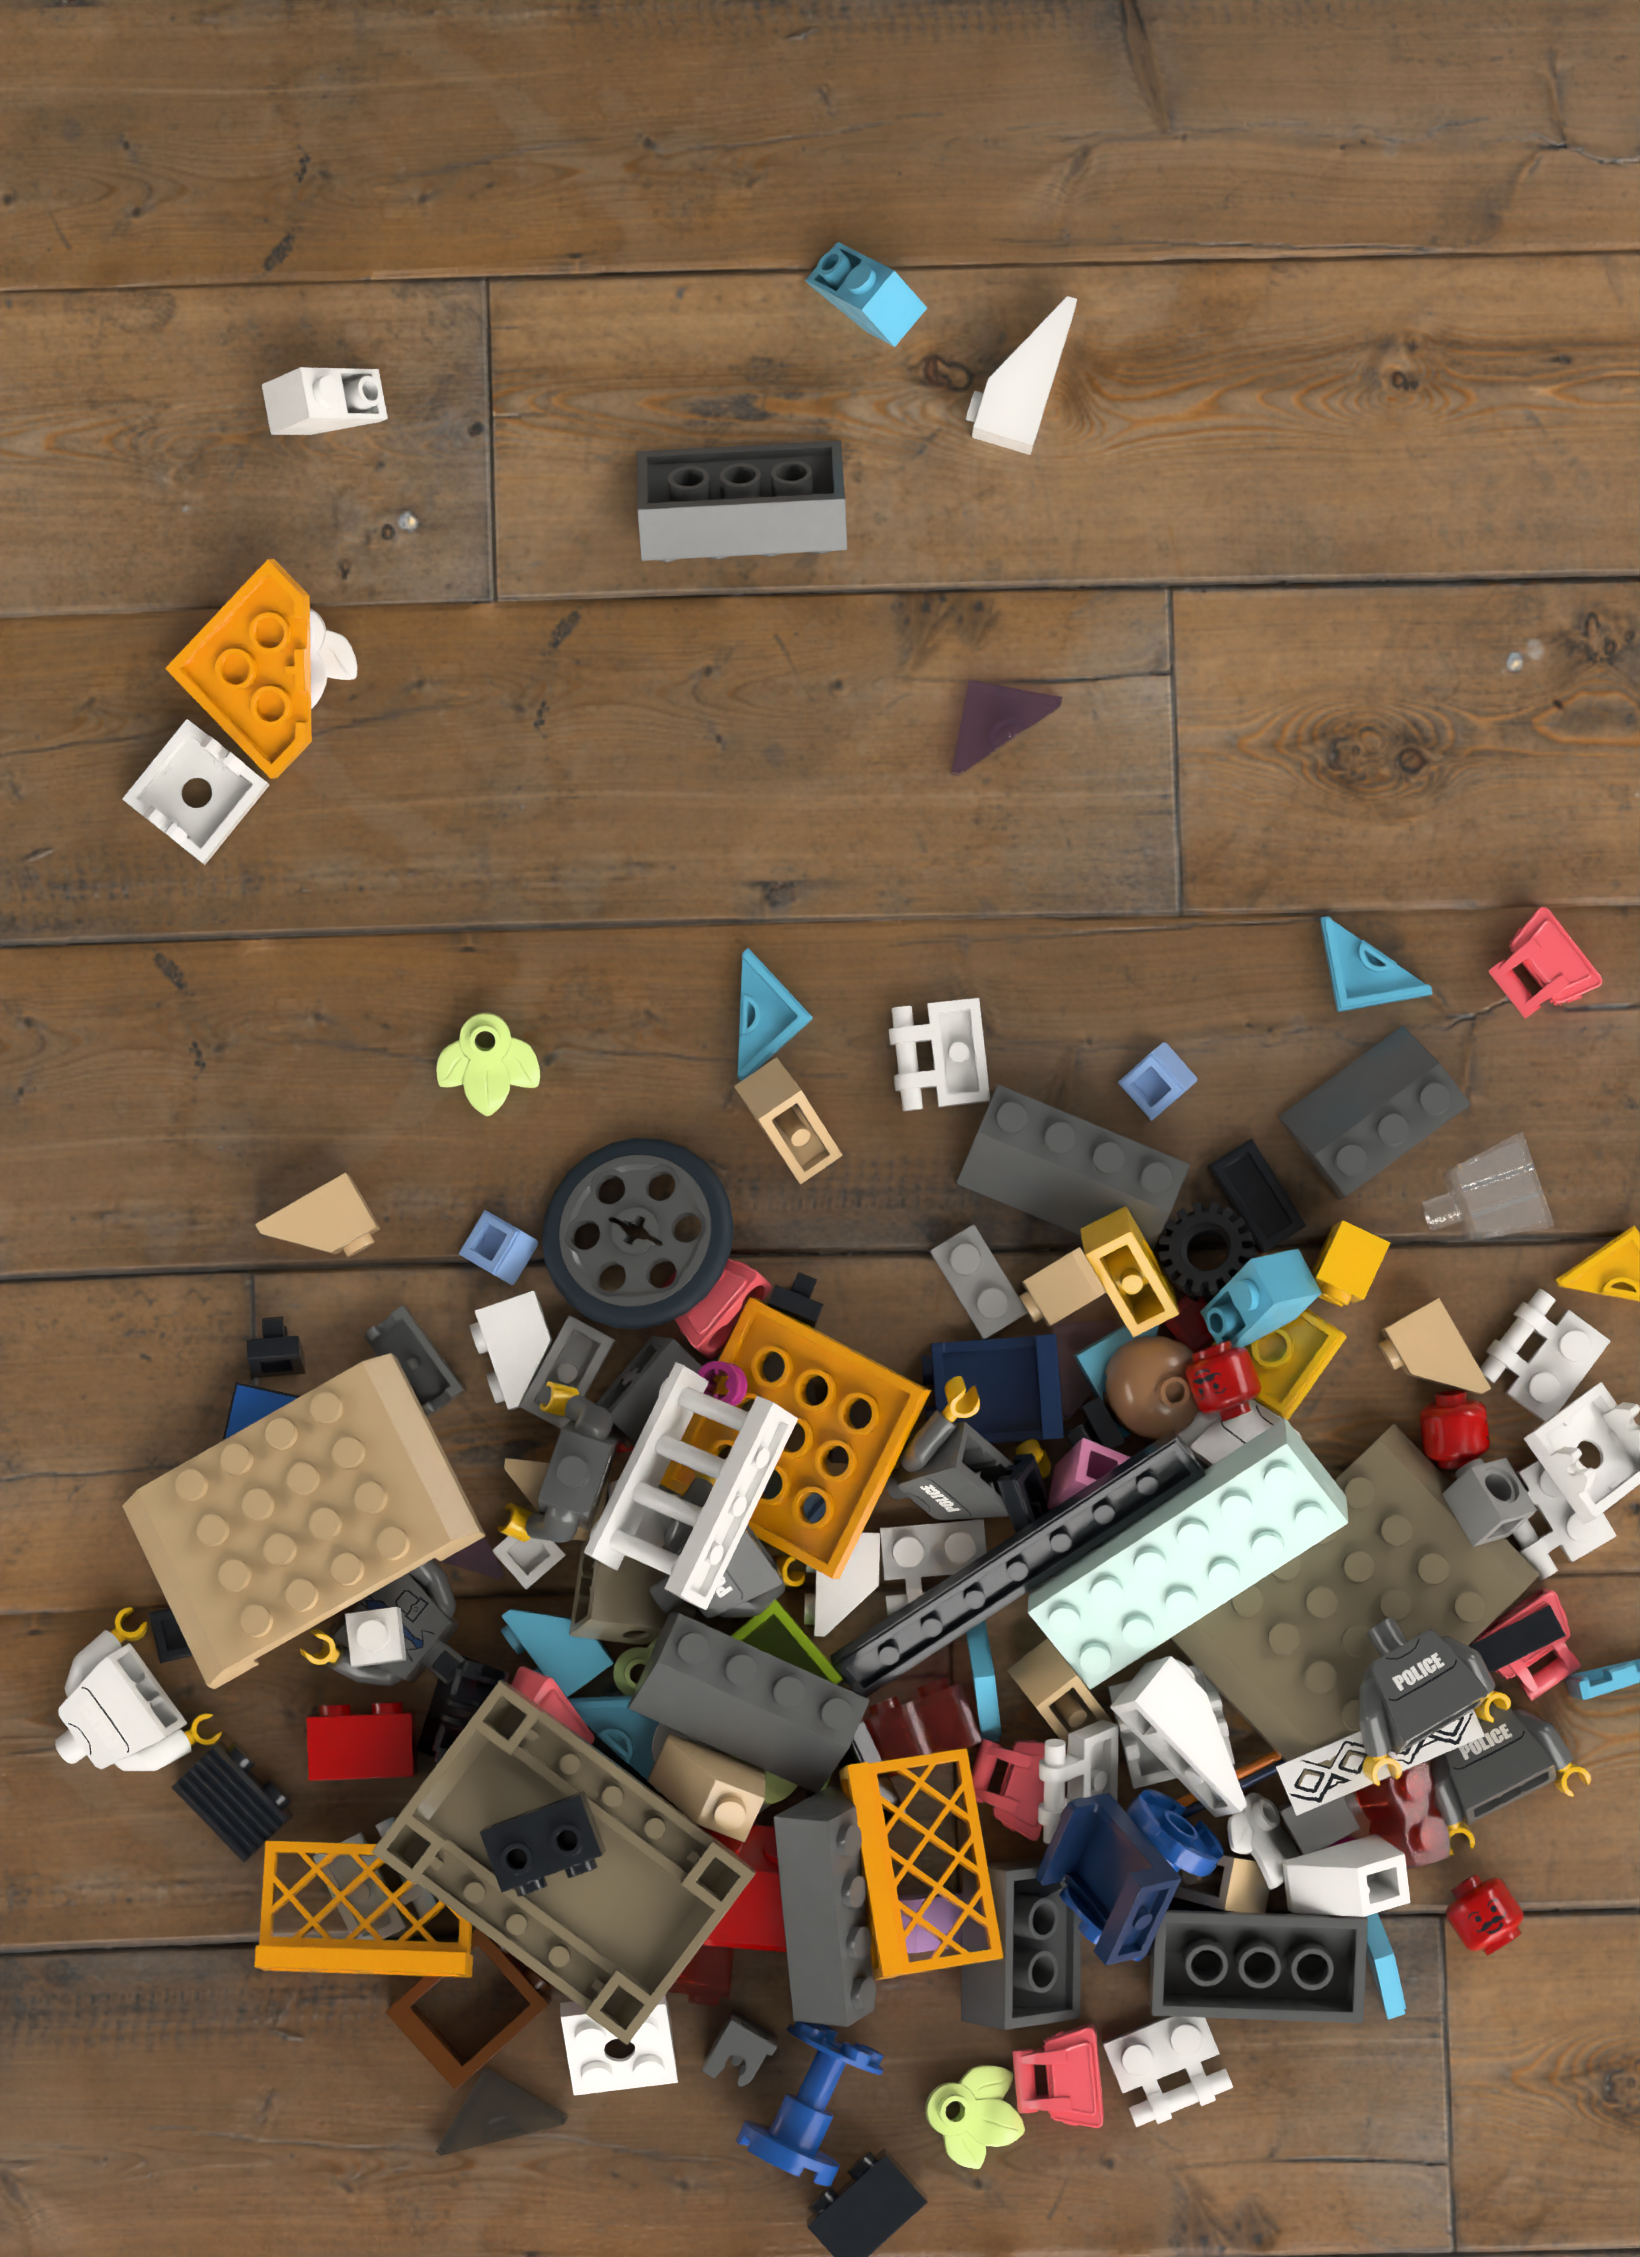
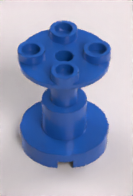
M1143 1790L1129 1804L1126 1812L1176 1872L1182 1869L1197 1876L1210 1875L1224 1854L1222 1845L1214 1833L1201 1820L1193 1827L1187 1820L1181 1817L1187 1808L1176 1800L1155 1790ZM1066 1884L1059 1894L1060 1898L1082 1919V1922L1078 1925L1080 1932L1097 1945L1104 1928ZM1144 1957L1136 1958V1959H1133V1960L1139 1962V1961H1141Z
M796 2021L795 2025L789 2024L786 2030L806 2044L818 2049L797 2096L786 2093L771 2127L745 2120L736 2138V2142L739 2145H749L747 2151L786 2172L800 2177L804 2168L815 2173L813 2177L814 2183L831 2186L840 2165L819 2150L834 2117L832 2113L825 2109L846 2063L859 2069L882 2075L884 2068L880 2063L884 2055L859 2042L852 2045L847 2042L842 2044L835 2041L838 2032L825 2024Z

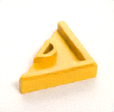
M1635 1225L1630 1227L1554 1279V1282L1558 1287L1640 1302L1639 1231Z

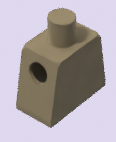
M589 1538L581 1547L569 1635L578 1638L638 1645L649 1644L660 1635L669 1615L657 1604L649 1588L669 1574L626 1555L618 1571L583 1553L590 1540ZM686 1601L671 1612L680 1613L693 1619L697 1606Z

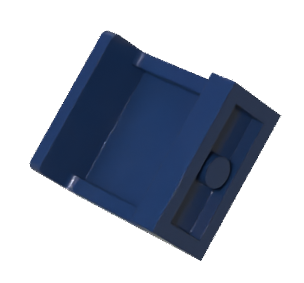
M1056 1334L943 1343L935 1342L930 1344L931 1354H921L923 1386L933 1385L935 1406H925L926 1422L937 1409L943 1411L948 1405L944 1391L946 1383L953 1377L961 1376L966 1386L965 1393L972 1386L976 1387L980 1399V1407L977 1413L971 1417H957L954 1421L956 1424L966 1422L990 1444L1019 1442L1031 1439L1064 1438Z
M1110 1793L1086 1798L1080 1797L1067 1804L1061 1813L1060 1822L1050 1844L1045 1849L1044 1858L1035 1876L1041 1885L1065 1882L1104 1928L1094 1952L1105 1966L1147 1955L1182 1879Z

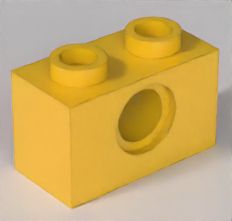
M1127 1206L1080 1229L1084 1254L1132 1337L1179 1315L1174 1287Z
M1343 1220L1332 1225L1311 1271L1322 1292L1318 1297L1339 1307H1343V1305L1348 1306L1349 1301L1356 1303L1364 1300L1390 1242Z

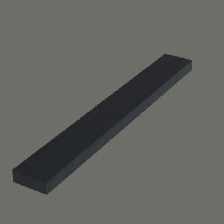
M1175 1430L1170 1431L830 1655L831 1665L856 1694L865 1698L1204 1477L1206 1475L1204 1467Z

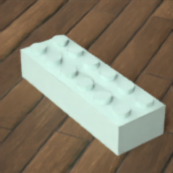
M1286 1418L1206 1469L1204 1477L1029 1591V1615L1090 1690L1348 1523L1346 1495Z

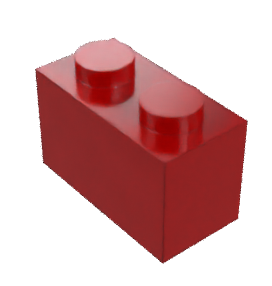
M403 1702L371 1703V1713L351 1714L350 1704L319 1705V1715H311L306 1718L308 1781L414 1777L417 1774L415 1711L403 1712Z

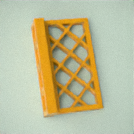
M967 1748L874 1763L851 1764L839 1770L842 1791L856 1806L857 1824L862 1834L860 1856L862 1877L867 1887L865 1908L867 1928L871 1933L870 1959L874 1981L1002 1959L1003 1952ZM956 1762L959 1785L951 1797L947 1799L924 1781L936 1765ZM926 1767L919 1777L908 1770ZM896 1771L914 1784L898 1808L880 1795L877 1774ZM919 1789L944 1806L928 1830L903 1812ZM960 1795H962L964 1810L954 1804ZM883 1808L893 1814L886 1824ZM949 1811L967 1824L968 1838L958 1852L934 1835V1832ZM898 1819L922 1836V1839L907 1860L889 1848L887 1834ZM928 1841L952 1858V1861L937 1882L913 1865V1862ZM969 1847H971L973 1863L964 1857ZM892 1860L901 1866L895 1877ZM958 1863L976 1876L978 1889L967 1904L942 1887ZM907 1871L932 1889L916 1913L898 1900L896 1887ZM937 1894L962 1911L946 1935L922 1918V1915ZM979 1899L982 1915L973 1909ZM901 1913L911 1919L904 1929ZM967 1916L985 1928L988 1950L968 1952L952 1940ZM917 1924L938 1939L940 1944L929 1959L909 1962L905 1940ZM946 1946L958 1954L940 1957Z
M265 1841L259 1945H256L254 1967L264 1971L472 1977V1924L448 1907L460 1920L458 1943L437 1942L424 1926L446 1904L439 1901L422 1918L417 1920L399 1900L415 1884L407 1880L393 1893L375 1873L385 1862L378 1857L368 1865L360 1857L376 1856L372 1851L377 1844ZM278 1853L299 1854L312 1868L290 1890L277 1876ZM308 1854H322L326 1856L316 1864ZM338 1855H351L364 1871L341 1891L323 1872V1869ZM318 1875L336 1897L313 1917L295 1895ZM371 1877L389 1898L370 1916L365 1918L347 1897L367 1878ZM277 1886L284 1895L275 1903ZM291 1901L309 1922L293 1937H273L274 1915ZM343 1903L361 1924L345 1939H333L320 1925V1922L338 1905ZM393 1904L413 1924L397 1941L384 1940L372 1926ZM314 1928L323 1937L304 1938ZM367 1930L375 1940L357 1938ZM419 1931L428 1942L409 1940Z

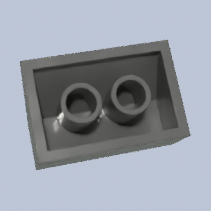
M1402 1025L1278 1118L1336 1197L1341 1200L1471 1104L1440 1062Z
M1001 1859L987 1861L1003 1958L962 1965V2022L1008 2030L1080 2019L1081 1932L1078 1925L1081 1923V1918L1060 1898L1059 1894L1062 1889L1045 1898L1014 1893V1881L1036 1878L1035 1876L1042 1860ZM963 1867L962 1901L967 1904L978 1887L976 1876ZM1060 1882L1062 1887L1064 1888L1066 1886V1883ZM979 1899L973 1909L982 1915ZM967 1916L962 1923V1947L968 1952L988 1950L985 1928Z

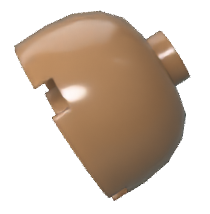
M1163 1336L1136 1337L1119 1347L1107 1363L1104 1373L1107 1375V1379L1105 1382L1106 1392H1103V1401L1113 1421L1128 1433L1151 1440L1160 1439L1172 1430L1179 1434L1191 1425L1199 1409L1187 1382L1185 1370L1189 1364L1194 1362L1191 1356L1194 1352L1182 1342Z

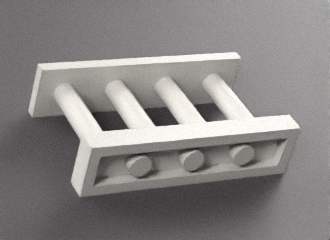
M676 1362L669 1377L661 1385L659 1398L600 1519L591 1530L590 1540L583 1553L617 1571L626 1555L669 1574L670 1577L664 1589L697 1607L707 1610L798 1418L774 1402L759 1396L756 1397L750 1411L747 1412L706 1395L704 1391L709 1381L686 1366ZM694 1412L740 1431L726 1459L680 1441ZM671 1460L717 1479L703 1507L658 1489ZM648 1508L693 1527L679 1556L635 1537L636 1531Z

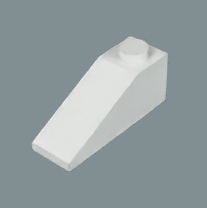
M1067 296L988 378L984 393L974 391L966 417L967 421L975 423L972 438L1031 455L1075 312L1076 298Z
M1172 1656L1145 1663L1110 1708L1215 1818L1242 1812L1247 1805L1207 1693L1194 1681V1673L1187 1665L1174 1659Z

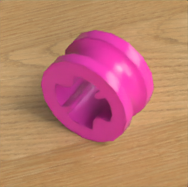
M721 1361L708 1362L697 1373L709 1381L704 1391L706 1395L733 1406L741 1403L746 1395L748 1386L746 1376L742 1369L735 1364ZM715 1375L729 1376L725 1382V1386L729 1390L727 1395L713 1394L717 1387L716 1382L713 1380Z

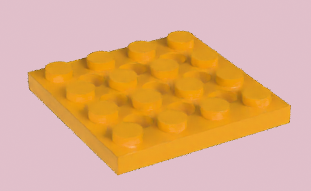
M749 1297L719 1359L721 1362L737 1365L746 1376L748 1385L746 1395L741 1403L735 1407L742 1409V1406L747 1401L755 1400L757 1396L774 1402L798 1418L797 1423L803 1427L805 1432V1441L803 1446L796 1452H791L786 1446L784 1447L774 1468L782 1478V1489L772 1499H768L762 1493L748 1525L759 1539L832 1579H839L931 1391L790 1315L768 1306L767 1303L760 1299ZM777 1352L783 1358L785 1368L778 1380L770 1382L763 1373V1364L770 1354ZM715 1375L713 1380L716 1382L717 1387L713 1392L714 1395H727L729 1390L726 1388L725 1382L729 1378L728 1375ZM816 1376L823 1377L828 1385L827 1397L819 1405L810 1403L806 1395L809 1381ZM864 1399L871 1406L872 1417L864 1428L857 1429L851 1423L850 1409L856 1401ZM694 1412L680 1441L710 1454H718L719 1456L725 1447H733L740 1431ZM837 1446L843 1447L849 1457L847 1469L839 1476L833 1475L827 1467V1456ZM671 1460L660 1484L683 1496L692 1481L696 1479L695 1470ZM814 1493L820 1494L826 1504L824 1516L816 1523L810 1522L804 1513L805 1501Z

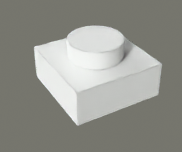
M510 1536L492 1550L526 1590L566 1556L556 1542L530 1538L527 1542H522Z
M391 1607L345 1614L352 1667L406 1660L401 1608Z

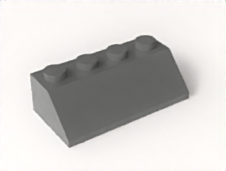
M841 441L637 451V501L641 561L658 560L661 562H672L677 559L707 557L711 559H724L729 556L745 555L772 557L782 553L812 552L815 554H825L831 551L847 550Z
M997 1084L956 1184L1080 1236L1081 1228L1127 1206L1153 1251L1174 1206L1190 1164Z
M670 1612L627 1708L805 1789L818 1793L849 1749L870 1700L687 1616Z
M829 1786L774 1816L793 2021L848 2027L875 2010L876 1985L872 1979L871 1933L867 1928L865 1908L867 1887L862 1877L860 1856L862 1834L857 1824L856 1806L839 1787Z
M1167 1910L1150 1949L1148 2001L1152 2016L1363 2023L1368 1919L1367 1917Z

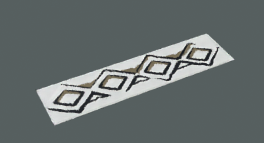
M1473 1710L1400 1754L1396 1755L1394 1750L1391 1749L1388 1755L1400 1764L1402 1771L1480 1739L1485 1735ZM1361 1731L1276 1766L1296 1816L1373 1784L1363 1772V1763L1368 1755L1365 1752ZM1384 1764L1378 1769L1377 1777L1379 1781L1391 1776L1388 1764Z

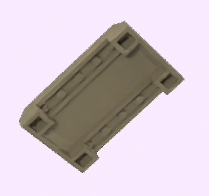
M1395 1424L1334 1480L1347 1497L1348 1523L1169 1639L1285 1762L1361 1731L1359 1725V1687L1364 1681L1363 1674L1368 1666L1381 1657L1366 1635L1374 1626L1393 1617L1408 1641L1432 1629L1439 1636H1449L1468 1646L1540 1575L1505 1538L1475 1547L1472 1546L1442 1495L1452 1483Z
M503 1680L498 1682L372 1851L373 1854L413 1884L417 1882L586 2010V2015L626 2045L629 2044L756 1874V1871L736 1853L695 1824L691 1819L525 1694ZM584 1791L606 1849L602 1856L595 1858L598 1867L572 1878H567L565 1870L545 1877L548 1886L520 1897L517 1896L515 1888L501 1893L480 1831L484 1827Z

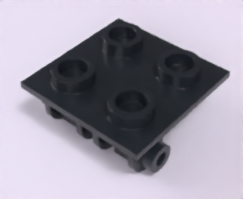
M461 1655L466 1660L462 1669H456L455 1678L449 1684H445L438 1678L416 1750L434 1757L433 1761L438 1763L500 1680L508 1682L509 1673Z

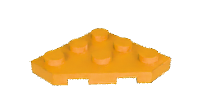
M267 559L165 669L270 779L278 778L312 742L310 596L275 559Z

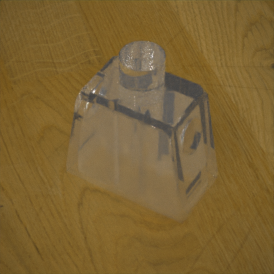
M1523 1132L1503 1140L1444 1172L1443 1178L1448 1193L1422 1202L1423 1211L1431 1231L1459 1222L1466 1242L1541 1231L1555 1226Z

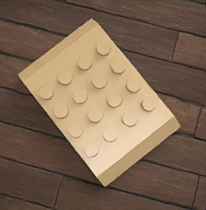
M392 1353L358 1363L137 1489L122 1506L207 1686L212 1689L220 1687L259 1665L258 1657L433 1558L441 1562L486 1536L398 1358Z

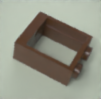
M478 1928L472 1931L471 1951L476 1946H479L530 2004L470 2059L466 2061L414 2004L443 1978L442 1976H423L385 2012L455 2091L547 2008L552 2001L546 1994L551 1988L548 1981L529 1967L524 1969L511 1953Z

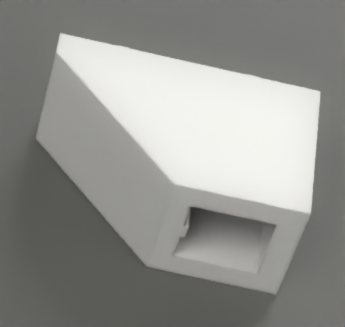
M300 367L262 384L271 435H313L382 422L388 419L379 369Z
M535 1291L475 1310L478 1322L470 1325L479 1354L489 1352L495 1370L486 1374L496 1403L505 1401L508 1410L519 1408L553 1343L537 1292Z
M861 1533L839 1579H832L806 1565V1572L816 1573L815 1594L805 1593L804 1625H814V1636L825 1637L879 1586L880 1533Z
M1377 1834L1282 1861L1288 1910L1292 1913L1364 1917L1411 1903L1405 1854Z

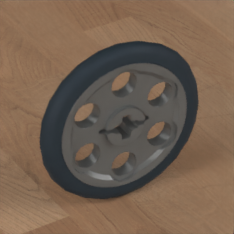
M632 1138L613 1142L588 1154L569 1170L554 1191L545 1214L542 1235L545 1265L555 1287L570 1306L590 1320L613 1328L642 1329L662 1325L689 1312L709 1294L721 1277L732 1246L734 1224L731 1204L720 1178L705 1160L687 1148L663 1139ZM665 1174L672 1176L675 1180L674 1193L665 1200L657 1201L652 1199L649 1194V1187L654 1178ZM611 1178L623 1180L625 1185L623 1197L614 1204L602 1203L599 1198L601 1185ZM684 1217H697L702 1226L699 1236L687 1243L678 1241L675 1236V1228L678 1222ZM617 1220L627 1227H639L645 1221L644 1229L655 1241L662 1245L658 1246L648 1239L642 1240L638 1238L630 1245L632 1238L620 1225L613 1221ZM588 1223L596 1224L600 1230V1238L597 1244L587 1250L578 1249L574 1242L575 1233L578 1228ZM661 1262L673 1263L677 1270L674 1282L665 1288L652 1286L650 1281L652 1269ZM613 1265L622 1266L626 1272V1279L622 1287L612 1292L602 1290L600 1286L602 1272Z

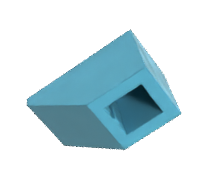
M837 242L819 260L817 267L805 280L814 290L863 330L894 347L927 309L924 303L894 270L840 242Z
M1293 1249L1250 1259L1200 1313L1217 1344L1230 1340L1233 1347H1245L1297 1319L1322 1292L1299 1249Z
M515 1608L508 1610L502 1615L508 1625L502 1628L501 1632L518 1655L526 1650L538 1666L534 1671L554 1679L566 1697H569L616 1662L600 1640L578 1638L569 1635L572 1617Z

